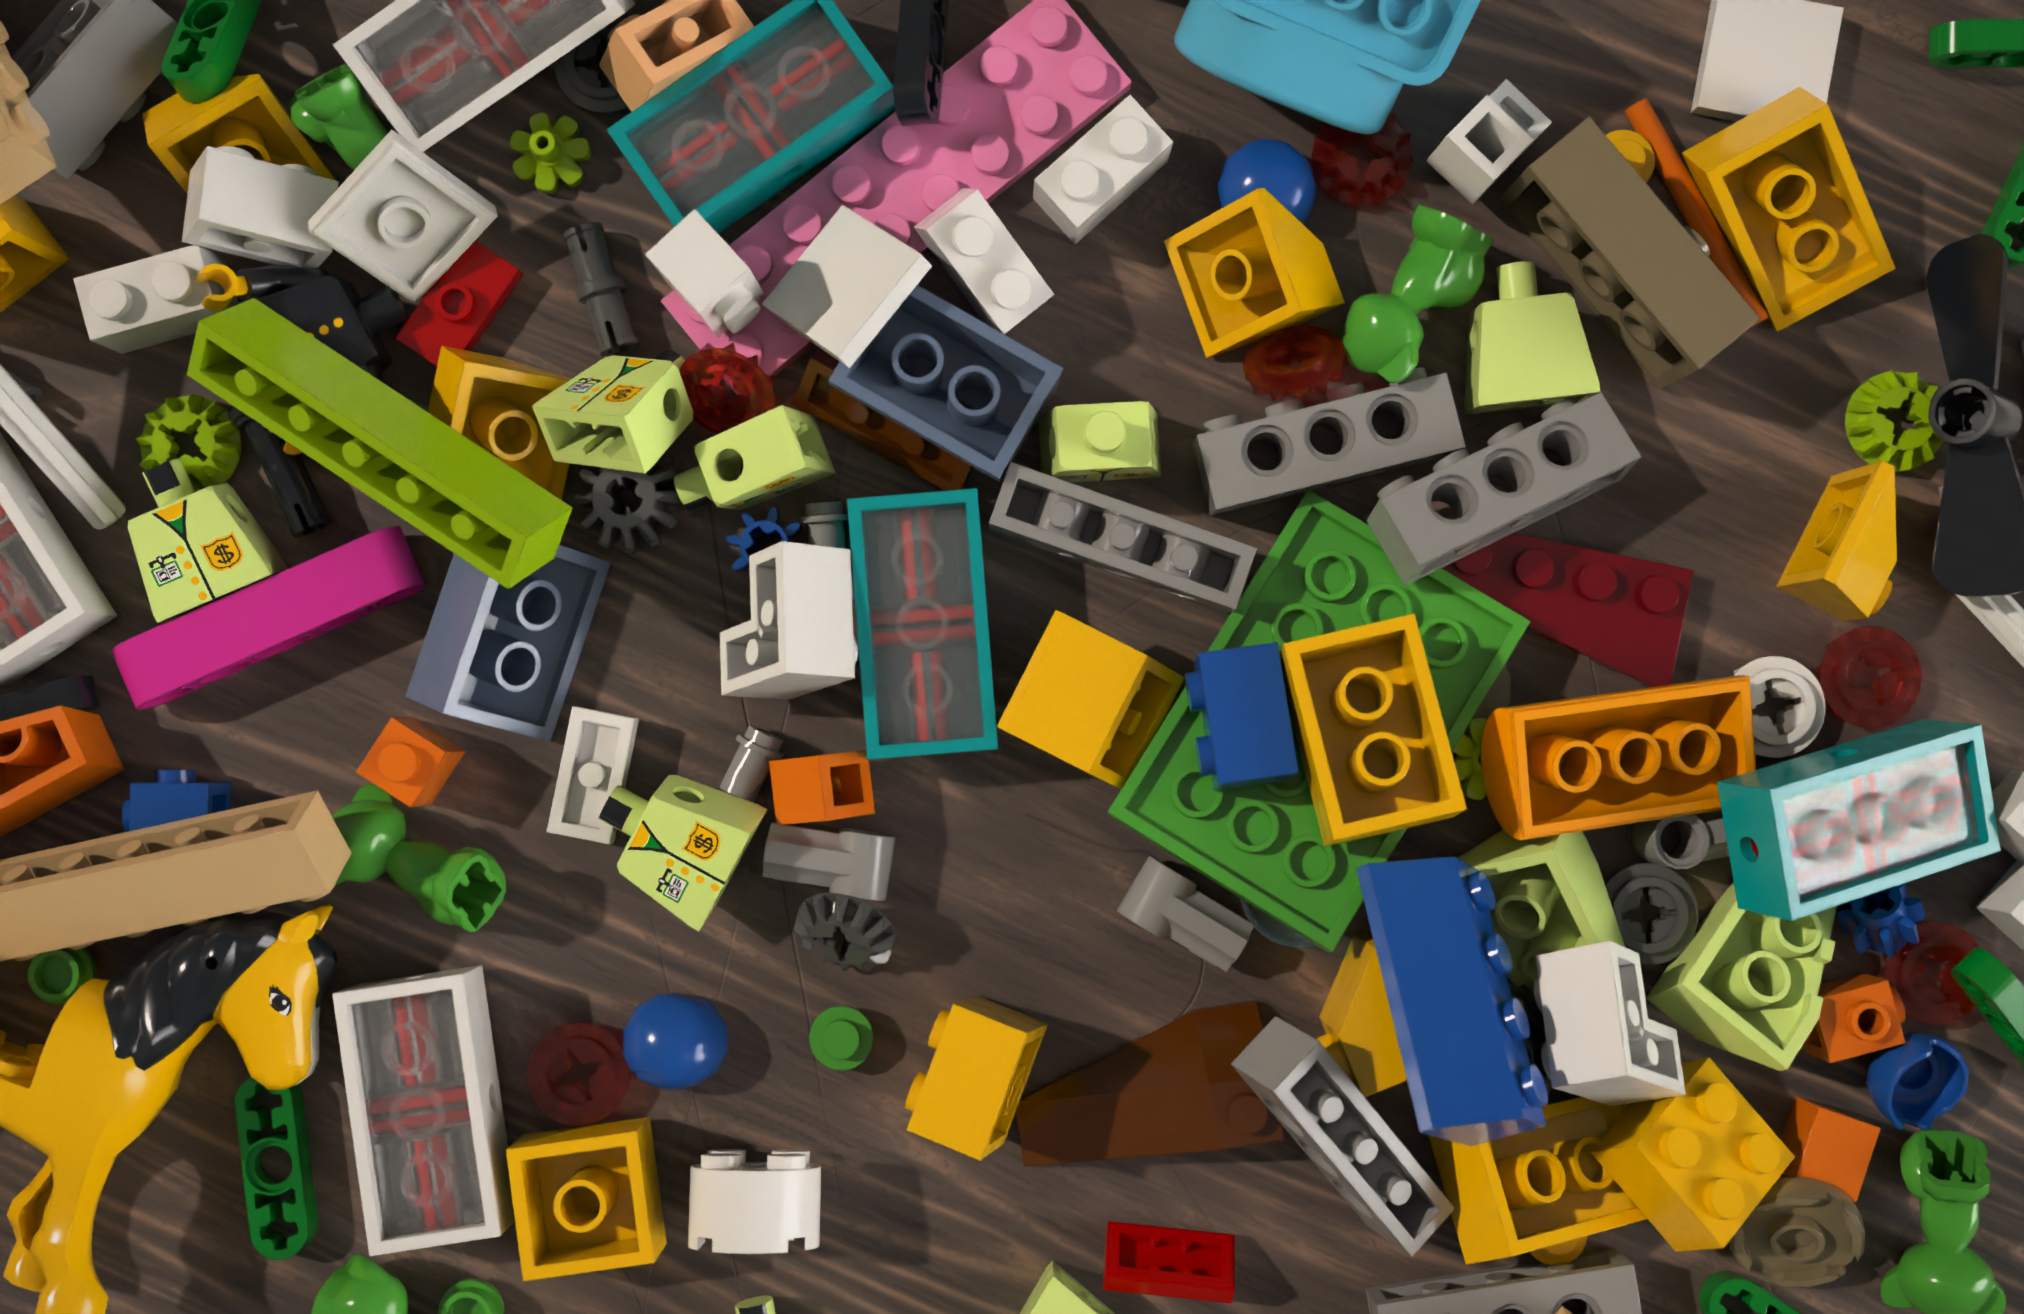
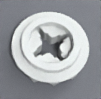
M1767 656L1756 658L1743 667L1734 670V676H1750L1752 709H1755L1756 705L1765 701L1764 691L1767 688L1772 698L1794 699L1795 702L1794 704L1786 705L1785 709L1776 713L1777 723L1775 726H1773L1769 716L1753 714L1756 756L1771 758L1790 756L1806 748L1816 738L1824 722L1826 707L1823 690L1809 669L1801 663L1786 657Z

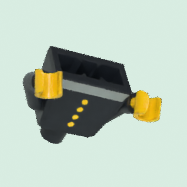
M212 263L205 266L195 279L197 283L205 281L217 282L225 291L223 295L214 294L204 298L202 305L209 311L218 312L225 309L234 296H239L244 302L255 298L381 382H383L382 372L391 365L392 359L379 333L409 319L403 302L397 292L390 288L389 285L360 299L351 283L338 275H330L324 269L275 265L240 269L235 275L234 271L228 266ZM288 442L285 443L283 449L285 453L289 455L301 453L300 450Z

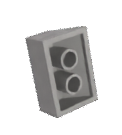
M61 0L11 57L22 69L29 81V88L25 92L31 106L40 114L49 128L50 136L46 138V141L57 165L53 170L67 180L77 169L84 171L95 163L105 147L104 137L118 121L125 123L139 112L146 99L144 91L159 74L163 75L161 64L178 22L153 1Z

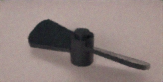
M1986 234L1974 235L1943 247L1932 259L1926 276L1928 294L1950 381L1936 392L1931 400L1928 412L1929 422L1933 431L1941 439L1949 442L1932 571L1935 579L1943 588L1954 594L1966 597L2005 596L2024 592V487L2010 444L2020 430L2022 415L2016 400L2009 394L1998 390L2008 255L2000 241ZM1963 415H1964V426H1965V428H1966V430H1964V431L1962 430V429H1964V428H1963V425H1962V417H1963Z

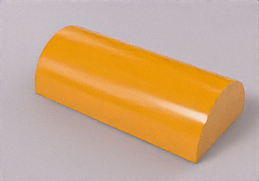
M1737 675L1503 707L1494 710L1486 721L1482 735L1481 766L1486 794L1497 821L1508 835L1517 840H1525L1721 810L1717 782L1756 770L1750 676Z

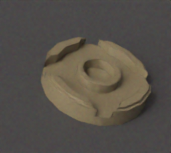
M1781 1177L1777 1179L1730 1239L1729 1245L1738 1264L1750 1274H1752V1268L1756 1272L1765 1274L1767 1282L1782 1287H1813L1832 1282L1847 1273L1845 1265L1850 1263L1855 1256L1858 1262L1864 1253L1865 1230L1862 1216L1852 1198L1834 1185L1807 1177Z

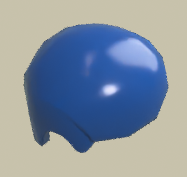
M1259 139L1247 142L1225 160L1217 182L1222 208L1256 189L1265 188L1302 224L1311 217L1318 196L1310 162L1291 144L1275 139Z
M672 992L655 995L635 1007L623 1030V1056L629 1069L635 1072L636 1077L641 1081L664 1090H680L699 1084L718 1071L728 1051L727 1025L714 1004L706 998L693 997L687 994Z
M1908 1032L1903 1034L1905 1044L1877 1051L1870 1061L1866 1084L1875 1106L1897 1129L1901 1130L1904 1124H1908L1922 1130H1929L1935 1116H1941L1952 1110L1967 1092L1969 1068L1959 1050L1947 1039L1931 1033Z

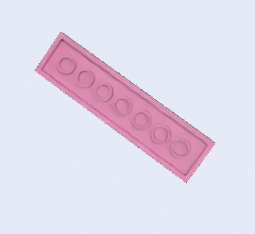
M1033 0L943 73L940 115L936 124L902 126L895 111L729 245L750 268L765 294L757 302L761 307L759 313L747 326L736 333H732L728 329L718 338L674 290L664 297L661 302L736 395L744 402L815 345L775 317L762 303L842 205L925 256L931 250L914 229V226L962 188L978 189L989 204L1131 89L1132 81L1065 0Z

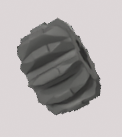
M659 459L646 473L602 468L603 472L598 476L590 470L582 469L579 478L593 486L592 493L580 492L575 494L573 502L579 507L594 509L582 518L580 526L588 532L602 527L598 537V544L607 549L615 545L621 536L623 551L627 554H636L639 548L640 533L650 546L654 548L662 545V539L655 526L660 522L667 528L676 530L680 524L679 520L665 512L666 506L683 505L677 491H664L674 483V476L678 474L674 468L668 467L657 471L660 465ZM633 484H638L635 494L643 499L641 506L636 511L626 507V515H621L624 505L617 500L618 494L623 488L633 492Z

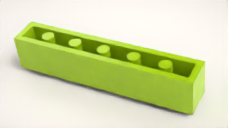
M252 298L199 320L187 376L507 589L554 559L573 507L257 299Z

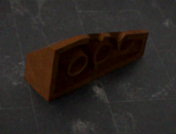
M1251 1000L1192 1009L1173 1019L1174 1021L1142 1038L1138 1037L1120 1046L1121 1049L1086 1067H1079L1021 1097L1016 1110L1024 1166L1216 1151L1283 1141L1281 1123L1231 1065L1239 1054L1263 1030L1256 1001Z

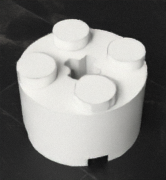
M743 1149L707 1150V1154L701 1155V1164L690 1166L688 1248L699 1250L705 1243V1238H711L712 1252L786 1253L788 1252V1241H794V1238L805 1237L804 1251L818 1248L820 1245L821 1165L810 1163V1150H772V1154L767 1155V1162H746V1150Z

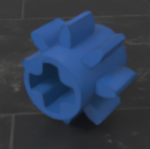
M776 507L770 508L766 521H756L747 512L743 513V521L747 528L742 536L731 535L727 536L726 540L735 547H739L742 557L737 559L731 567L736 572L745 571L749 568V556L755 554L760 549L757 538L761 534L766 533L773 539L781 536L782 541L793 542L792 538L801 533L803 530L802 526L796 522L782 529L779 526L780 512Z
M1905 883L1847 902V909L1836 913L1841 932L1843 934H1853V940L1858 953L1862 954L1870 949L1874 952L1885 953L1889 958L1894 957L1895 951L1903 948L1908 942L1918 944L1920 939L1914 922L1925 919L1920 898H1908Z

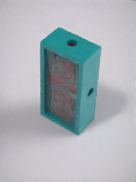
M793 0L606 130L674 227L695 209L720 234L887 118L896 109L893 85L834 1Z
M977 488L847 499L867 760L998 749Z
M1922 719L1717 782L1738 909L1793 921L2001 851L1981 724Z

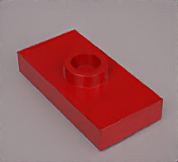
M475 240L427 291L395 339L436 367L441 346L471 351L515 288L523 273Z
M1108 1221L1105 1233L1103 1290L1232 1304L1235 1293V1235Z

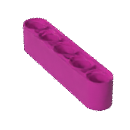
M400 526L388 527L353 540L134 636L113 647L111 652L136 710H145L173 701L410 597L423 590L426 584Z

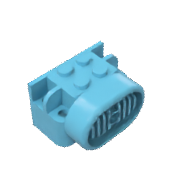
M1189 0L1175 33L1174 44L1179 53L1187 60L1234 86L1335 127L1360 134H1373L1380 131L1384 126L1403 84L1425 85L1442 76L1449 66L1481 0Z

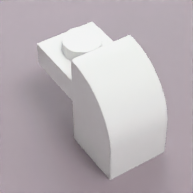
M1505 79L1490 96L1486 95L1443 139L1429 156L1427 162L1473 205L1544 132L1552 121L1513 84Z

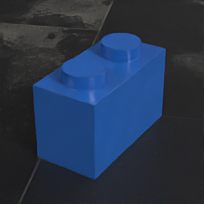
M1278 642L1198 653L1194 664L1195 672L1185 673V682L1190 711H1202L1205 736L1195 738L1200 776L1212 775L1214 791L1292 781L1299 771Z

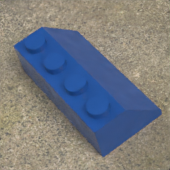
M1457 857L1368 863L1356 867L1420 1133L1474 1146L1547 1126L1541 1107L1548 1103L1547 1089L1539 1069L1534 1064L1530 1065L1524 1043V1039L1530 1036L1529 1022L1519 1000L1512 998L1506 975L1513 970L1512 959L1502 936L1495 934L1490 910L1495 909L1496 901L1487 876L1482 871Z

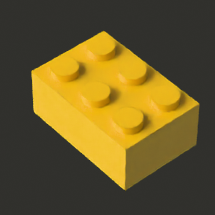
M1415 613L1283 644L1279 654L1287 703L1324 847L1453 818L1467 810Z

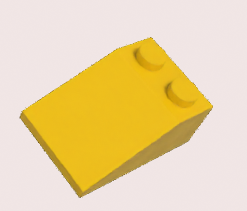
M1798 87L1682 152L1698 190L1770 316L1768 320L1775 331L1778 332L1896 269L1828 104L1803 88Z
M1579 1097L1542 1106L1547 1126L1474 1146L1429 1135L1446 1198L1455 1208L1451 1215L1465 1264L1512 1257L1646 1220L1645 1215L1591 1154V1151L1629 1108L1630 1104L1610 1106Z

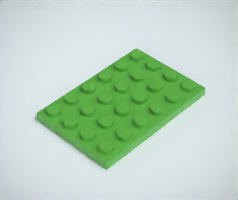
M1308 489L1241 596L1236 610L1232 611L1207 652L1278 642L1280 651L1284 643L1415 613L1450 748L1453 752L1531 621L1442 568L1404 586L1370 526ZM1185 686L1109 808L1107 815L1328 953L1333 952L1364 900L1356 867L1368 863L1387 862L1406 829L1324 847L1290 711L1289 716L1299 771L1292 781L1214 791L1212 775L1201 777L1197 763L1195 738L1205 736L1202 711H1190Z

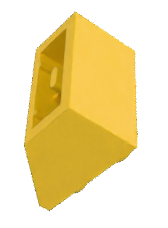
M1055 610L997 727L1122 789L1159 730L1185 677L1142 652Z

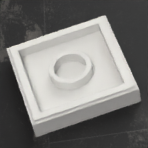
M1711 0L1691 113L1737 122L1798 87L1803 88L1827 104L1844 8L1806 0Z
M391 129L308 221L309 233L416 304L498 215L495 205Z
M842 205L764 300L762 305L775 317L850 368L930 270L932 265L921 253Z

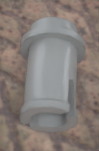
M842 501L804 504L805 517H799L800 524L806 523L808 544L846 549L844 521L848 520V514H843Z
M749 724L745 734L738 733L736 741L740 745L717 790L754 803L770 771L769 761L782 760L784 756L779 751L784 740L762 728Z

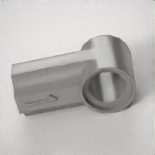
M1722 810L1635 823L1632 831V843L1636 853L1644 861L1663 867L1689 869L1702 861L1729 856ZM1673 822L1679 829L1680 843L1672 854L1667 855L1660 844V836L1663 829Z
M772 822L766 839L762 877L798 884L830 887V893L849 895L858 899L885 901L896 837L850 828H839V832L791 824L776 825V822Z
M1149 856L1116 911L1163 940L1169 937L1189 949L1188 951L1227 972L1246 946L1255 925L1196 890L1198 885Z

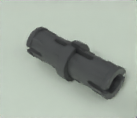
M590 222L580 224L583 231L582 234H578L577 229L572 227L563 233V237L568 244L580 283L575 288L579 303L587 305L599 344L600 355L612 356L621 354L620 346H625L627 351L638 347L640 344L638 338L635 337L622 295L627 291L624 277L615 272L603 234L604 228L602 223Z

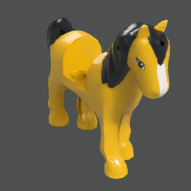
M330 904L316 907L294 918L276 912L258 911L252 914L236 912L212 917L199 924L187 926L139 957L130 969L122 970L111 980L92 978L81 985L66 1002L53 1024L45 1045L29 1044L26 1048L5 1041L7 1033L0 1030V1126L48 1156L44 1166L31 1183L12 1200L6 1214L12 1225L16 1243L10 1253L3 1277L15 1286L41 1292L35 1314H105L108 1296L98 1279L92 1262L93 1222L103 1186L117 1155L149 1127L177 1090L185 1063L194 1048L203 1040L213 1026L218 1023L230 1035L244 1059L250 1076L268 1090L281 1091L298 1085L313 1074L319 1061L320 1005L326 997L338 962L335 949L321 932L333 909Z

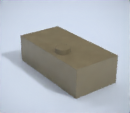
M1590 116L1528 166L1499 198L1501 203L1659 390L1701 369L1760 320L1759 316L1708 257L1710 255L1709 247L1701 235L1694 229L1682 226Z

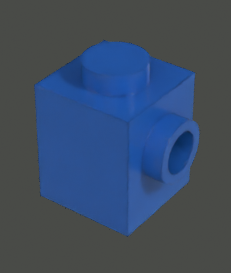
M196 769L155 770V782L130 783V795L125 799L122 809L123 827L126 832L229 810L231 809L232 782H196Z

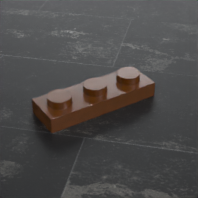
M820 347L810 357L793 400V405L944 491L963 489L974 467L829 385L828 380L840 361Z

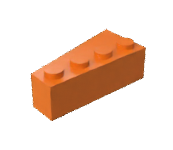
M60 705L0 721V837L125 770L99 714Z

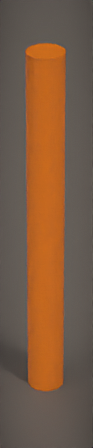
M1648 98L1642 99L1630 106L1624 112L1635 132L1642 135L1651 145L1655 156V168L1688 227L1694 229L1705 240L1710 250V255L1708 256L1710 260L1759 316L1760 320L1751 327L1766 320L1770 316Z

